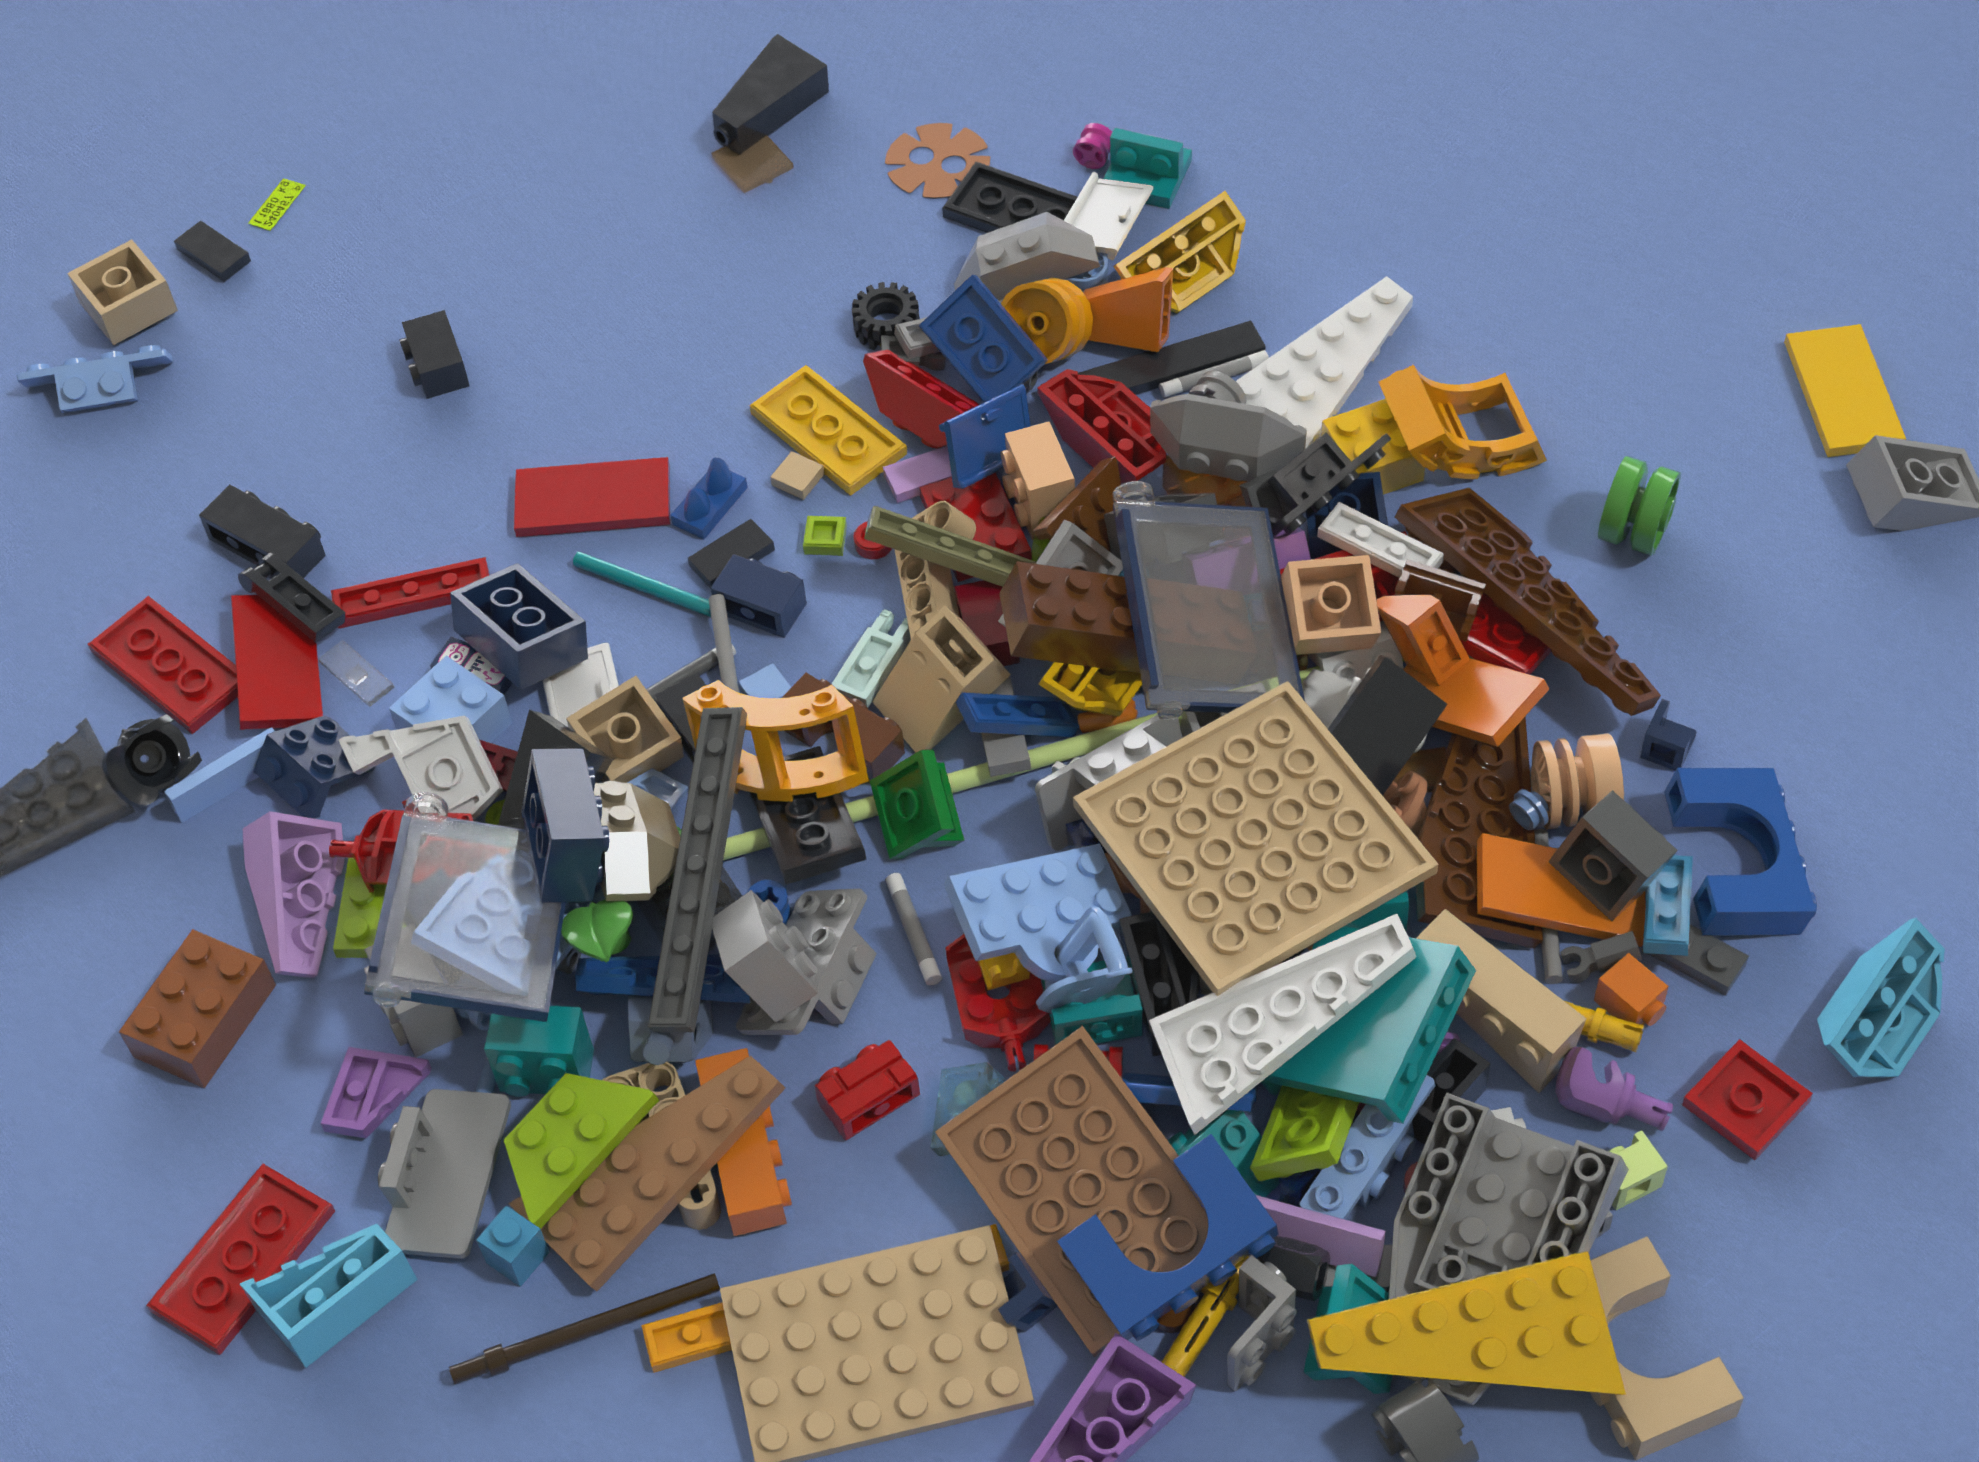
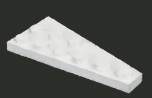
M1398 914L1241 980L1218 997L1213 992L1149 1020L1194 1135L1417 957Z

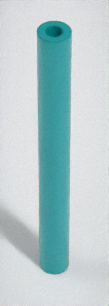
M580 551L573 558V566L711 617L709 600Z

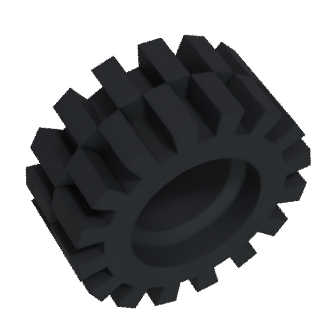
M885 282L878 283V289H874L870 285L866 287L867 294L863 291L857 294V299H854L852 303L854 332L856 338L859 337L861 344L865 345L868 343L869 349L875 350L877 345L881 346V335L895 336L896 324L920 319L918 300H916V295L913 291L909 293L908 287L903 285L898 290L897 283L891 282L890 287H885ZM884 313H893L898 315L897 317L890 320H878L874 318Z

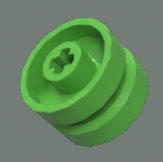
M1625 456L1615 474L1604 505L1598 529V539L1619 544L1625 540L1632 524H1634L1631 533L1632 550L1652 556L1657 550L1672 517L1681 472L1661 466L1653 472L1645 488L1648 476L1646 461Z

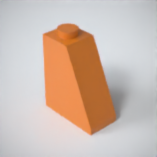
M1165 267L1085 289L1083 293L1090 302L1093 315L1092 331L1088 340L1159 352L1169 338L1174 268Z

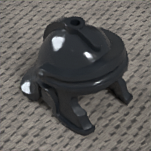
M167 714L157 719L143 720L127 729H122L117 746L105 753L102 760L104 775L112 789L120 798L135 807H145L156 801L160 793H164L166 789L187 777L202 761L198 751L190 756V749L186 738L177 727L171 724L174 720ZM142 755H146L147 760L145 762H141L140 760Z

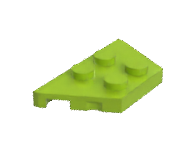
M565 1073L505 1137V1147L528 1219L531 1223L541 1229L659 1102L658 1097L651 1090Z

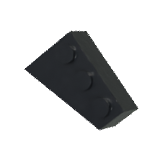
M529 709L498 825L525 829L521 812L532 749H584L587 766L594 767L595 783H600L614 759L554 717Z
M1151 911L1121 918L1119 923L1121 945L1128 968L1133 970L1130 973L1135 995L1139 994L1142 1006V1020L1151 1053L1154 1057L1162 1055L1149 1020L1199 999L1201 976Z

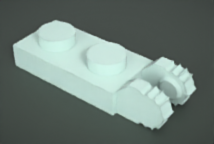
M885 609L884 611L882 610L872 627L866 629L832 682V685L840 693L850 699H859L867 707L875 698L911 640L907 618L902 621V624L893 636L888 634L893 625L894 614Z

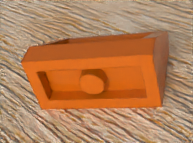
M1432 595L1382 596L1376 600L1378 612L1408 667L1434 683L1441 685L1470 661L1439 599Z

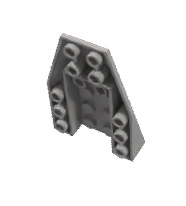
M1446 1093L1394 1219L1389 1299L1583 1251L1589 1252L1629 1170L1620 1155L1576 1140L1575 1145L1572 1146L1498 1119L1488 1107ZM1402 1376L1415 1382L1423 1378L1413 1376ZM1428 1378L1429 1385L1434 1383L1442 1393L1473 1406L1492 1384Z

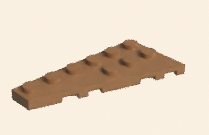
M750 1055L635 1126L541 1228L546 1243L591 1288L598 1291L784 1091L785 1087ZM521 1196L508 1203L518 1214L529 1221Z

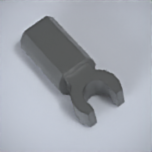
M1633 931L1591 943V947L1585 949L1571 946L1560 952L1564 964L1575 961L1580 962L1578 967L1567 970L1570 983L1583 982L1594 971L1599 970V973L1608 971L1628 953L1638 961L1642 960Z

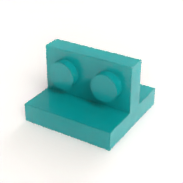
M1114 128L1110 136L1111 164L1103 179L1153 186V191L1145 204L1170 209L1192 162V150L1183 148V143Z
M1352 1263L1337 1265L1333 1286L1323 1288L1322 1294L1319 1297L1315 1318L1389 1300V1293ZM1310 1339L1303 1372L1311 1379L1316 1381L1353 1377L1373 1394L1389 1393L1393 1375L1319 1368L1312 1339Z

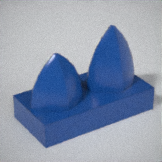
M713 458L710 461L707 473L688 492L684 500L670 515L672 525L704 540L748 488L746 478L730 471L728 464L723 459Z

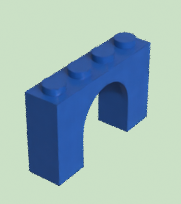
M1677 768L1664 791L1673 827H1722L1735 831L1747 838L1757 848L1765 866L1764 872L1754 875L1706 876L1693 897L1702 935H1801L1812 917L1816 914L1817 900L1815 894L1810 892L1806 878L1805 859L1799 855L1795 841V825L1788 818L1784 804L1785 792L1782 785L1778 784L1774 768Z
M1212 1134L1173 1160L1176 1171L1208 1217L1206 1241L1199 1254L1190 1263L1169 1272H1152L1136 1266L1122 1253L1096 1214L1057 1241L1118 1333L1126 1340L1134 1337L1136 1341L1147 1337L1159 1327L1160 1324L1157 1320L1170 1310L1177 1314L1187 1309L1198 1299L1196 1292L1210 1282L1213 1286L1222 1284L1236 1273L1235 1265L1249 1255L1258 1258L1276 1244L1273 1238L1279 1235L1277 1224Z

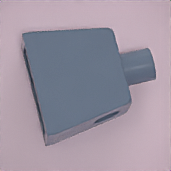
M628 995L631 1060L635 1062H649L653 1065H661L665 1062L693 1061L713 1035L712 1001L700 1000L695 1032H653L648 1027L653 996Z

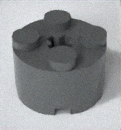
M1423 1377L1377 1406L1376 1411L1371 1414L1378 1427L1375 1433L1380 1443L1390 1456L1398 1452L1402 1462L1479 1461V1455L1473 1441L1471 1440L1463 1444L1460 1436H1462L1461 1429L1465 1426L1440 1389L1434 1383L1429 1385L1428 1378Z

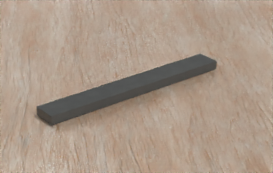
M743 707L703 708L648 1022V1027L653 1032H695L747 721V712Z

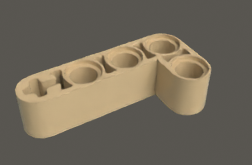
M939 501L912 518L969 539H973L976 532L974 520L946 501ZM894 549L911 639L945 605L960 618L950 568Z
M669 1062L661 1065L647 1063L603 1079L604 1081L649 1089L658 1097L659 1102L639 1123L685 1096L678 1073ZM659 1086H669L666 1090L661 1092L653 1091L655 1088ZM710 1170L691 1190L693 1191L698 1188L702 1201L694 1203L691 1192H689L678 1204L681 1218L687 1226L693 1229L709 1228L716 1223L721 1213L718 1194Z

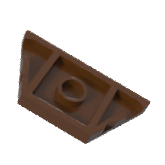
M1116 457L1102 459L1033 530L1039 540L1049 539L1051 541L1062 522L1067 520L1111 552L1104 514L1113 511V504L1114 506H1124Z

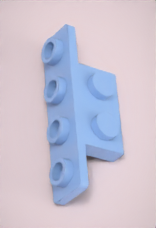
M148 345L138 348V353L124 355L123 352L113 351L101 354V359L87 361L86 358H71L65 360L62 366L50 367L49 364L30 365L26 367V372L17 373V381L25 387L56 383L60 411L69 413L138 401L133 370L171 364L173 359L166 349H161L158 345Z
M1426 1075L1403 1124L1388 1121L1375 1105L1366 1104L1350 1127L1338 1164L1320 1171L1300 1201V1207L1346 1220L1356 1203L1366 1209L1373 1197L1379 1200L1390 1185L1392 1176L1389 1173L1397 1161L1405 1162L1415 1147L1416 1139L1413 1138L1415 1134L1412 1120L1435 1087L1434 1079Z

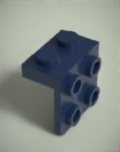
M321 716L267 734L254 773L302 817L315 819L320 817L332 785L371 772L375 767L360 775L354 773L338 741L350 735L330 717Z

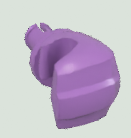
M1573 1047L1568 1051L1561 1064L1555 1090L1559 1103L1565 1109L1614 1125L1618 1123L1620 1118H1624L1627 1115L1656 1127L1660 1131L1665 1129L1670 1118L1667 1114L1672 1113L1673 1104L1637 1091L1636 1085H1634L1635 1075L1625 1072L1622 1076L1618 1064L1614 1060L1604 1067L1606 1083H1600L1593 1071L1592 1053L1583 1047Z

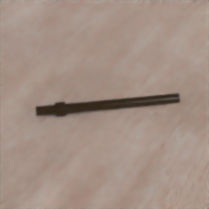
M715 1273L506 1347H502L500 1343L483 1349V1355L449 1366L453 1383L455 1385L489 1372L491 1376L510 1370L509 1365L718 1292L720 1287Z

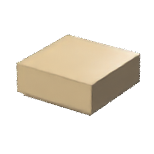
M791 451L771 475V484L804 500L824 476V466Z

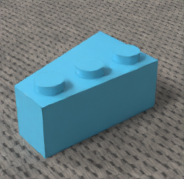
M378 1224L322 1247L324 1253L297 1264L295 1260L281 1265V1272L256 1282L254 1278L240 1283L257 1313L305 1368L418 1280L403 1251Z

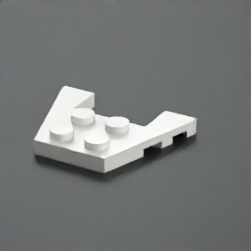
M466 716L414 724L413 727L391 731L389 729L373 732V734L358 737L352 735L338 740L353 772L358 775L395 757L420 811L472 814L475 820L504 791L469 718ZM421 839L419 850L426 844L427 840Z

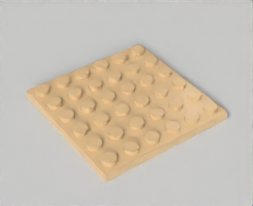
M1289 681L1073 797V807L1217 997L1241 980L1272 968L1437 874L1439 864Z

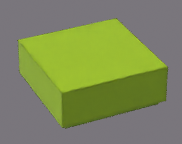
M807 516L803 542L804 554L843 556L847 530L846 517Z

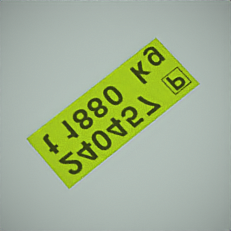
M283 178L248 224L271 231L306 185Z

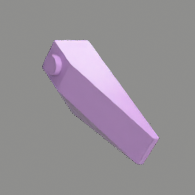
M269 811L243 828L245 870L276 974L314 978L318 975L328 933L325 928L329 910L334 907L337 895L333 894L337 876L342 874L345 862L342 857H330L329 845H331V840L343 841L342 823Z

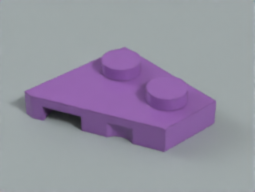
M348 1047L321 1121L324 1132L367 1138L430 1074L432 1067L429 1060Z

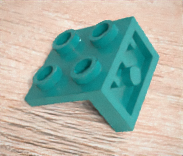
M1105 961L1093 962L1087 971L1092 972L1107 968ZM1130 974L1125 975L1112 991L1092 1002L1085 1004L1071 1002L1063 1005L1061 1008L1052 1009V1014H1050L1055 1045L1082 1026L1096 1044L1143 1036L1142 1006L1139 994L1134 995ZM1042 979V984L1045 991V980Z

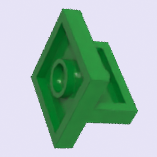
M920 750L870 780L889 859H903L922 847L956 846L965 841L944 762L936 761L934 750Z

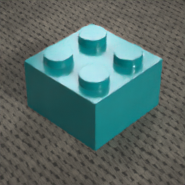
M550 1006L547 1022L491 1014L484 1047L500 1092H506L509 1095L518 1097L526 1096L529 1093L547 1094L565 1073L590 1078L595 1051L581 1007Z

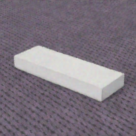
M1338 502L1318 528L1317 537L1355 556L1369 555L1371 564L1399 578L1407 559L1437 569L1443 563L1444 553Z

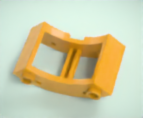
M1413 364L1378 381L1410 453L1422 466L1432 472L1440 469L1447 471L1451 478L1478 479L1480 473L1496 471L1498 476H1504L1547 461L1506 373L1475 383L1444 384L1426 378ZM1507 402L1521 434L1492 441H1473L1468 439L1459 420V414L1472 413Z
M717 680L682 698L695 750L703 708L743 707L747 712L745 730L751 731L757 756L742 749L735 794L743 790L757 793L758 800L793 801V795L816 792L817 798H822L844 792L869 781L854 706L833 685L796 697L758 698L736 692ZM832 721L838 751L813 759L799 761L784 760L778 731L805 728Z

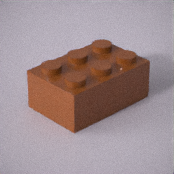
M192 929L122 1026L119 1033L134 1058L205 1089L276 984L264 959Z

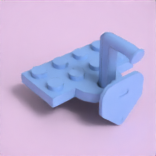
M1100 844L949 876L944 883L975 961L1015 953L1023 967L1036 977L1045 980V991L1036 1001L1038 1009L1052 1014V1009L1061 1008L1071 1002L1090 1003L1112 991L1125 975L1133 972L1132 968H1128L1124 953L1113 930L1120 928L1119 919L1132 915ZM1098 948H1100L1107 968L1088 972L1087 969L1096 959Z

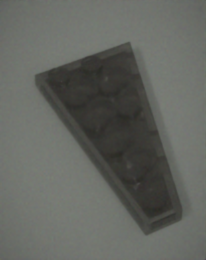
M87 718L75 726L77 732L63 744L57 741L46 750L48 756L32 769L24 768L0 788V877L135 812L133 806L120 798L106 780L102 768L105 752Z

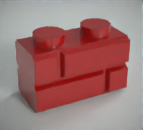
M887 1040L879 1046L877 1044L866 1046L858 1053L855 1061L842 1069L840 1067H833L827 1070L820 1077L819 1083L814 1085L819 1106L846 1141L920 1095L919 1081L915 1071L903 1059L901 1053L891 1040Z

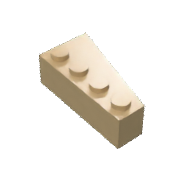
M1444 909L1419 934L1417 939L1460 947L1476 969V972L1456 1013L1525 1081L1540 1093L1559 1073L1561 1064L1568 1051L1577 1046L1587 1018Z

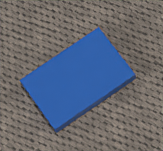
M972 274L919 325L983 403L1024 384L1048 361L1045 355L977 275Z

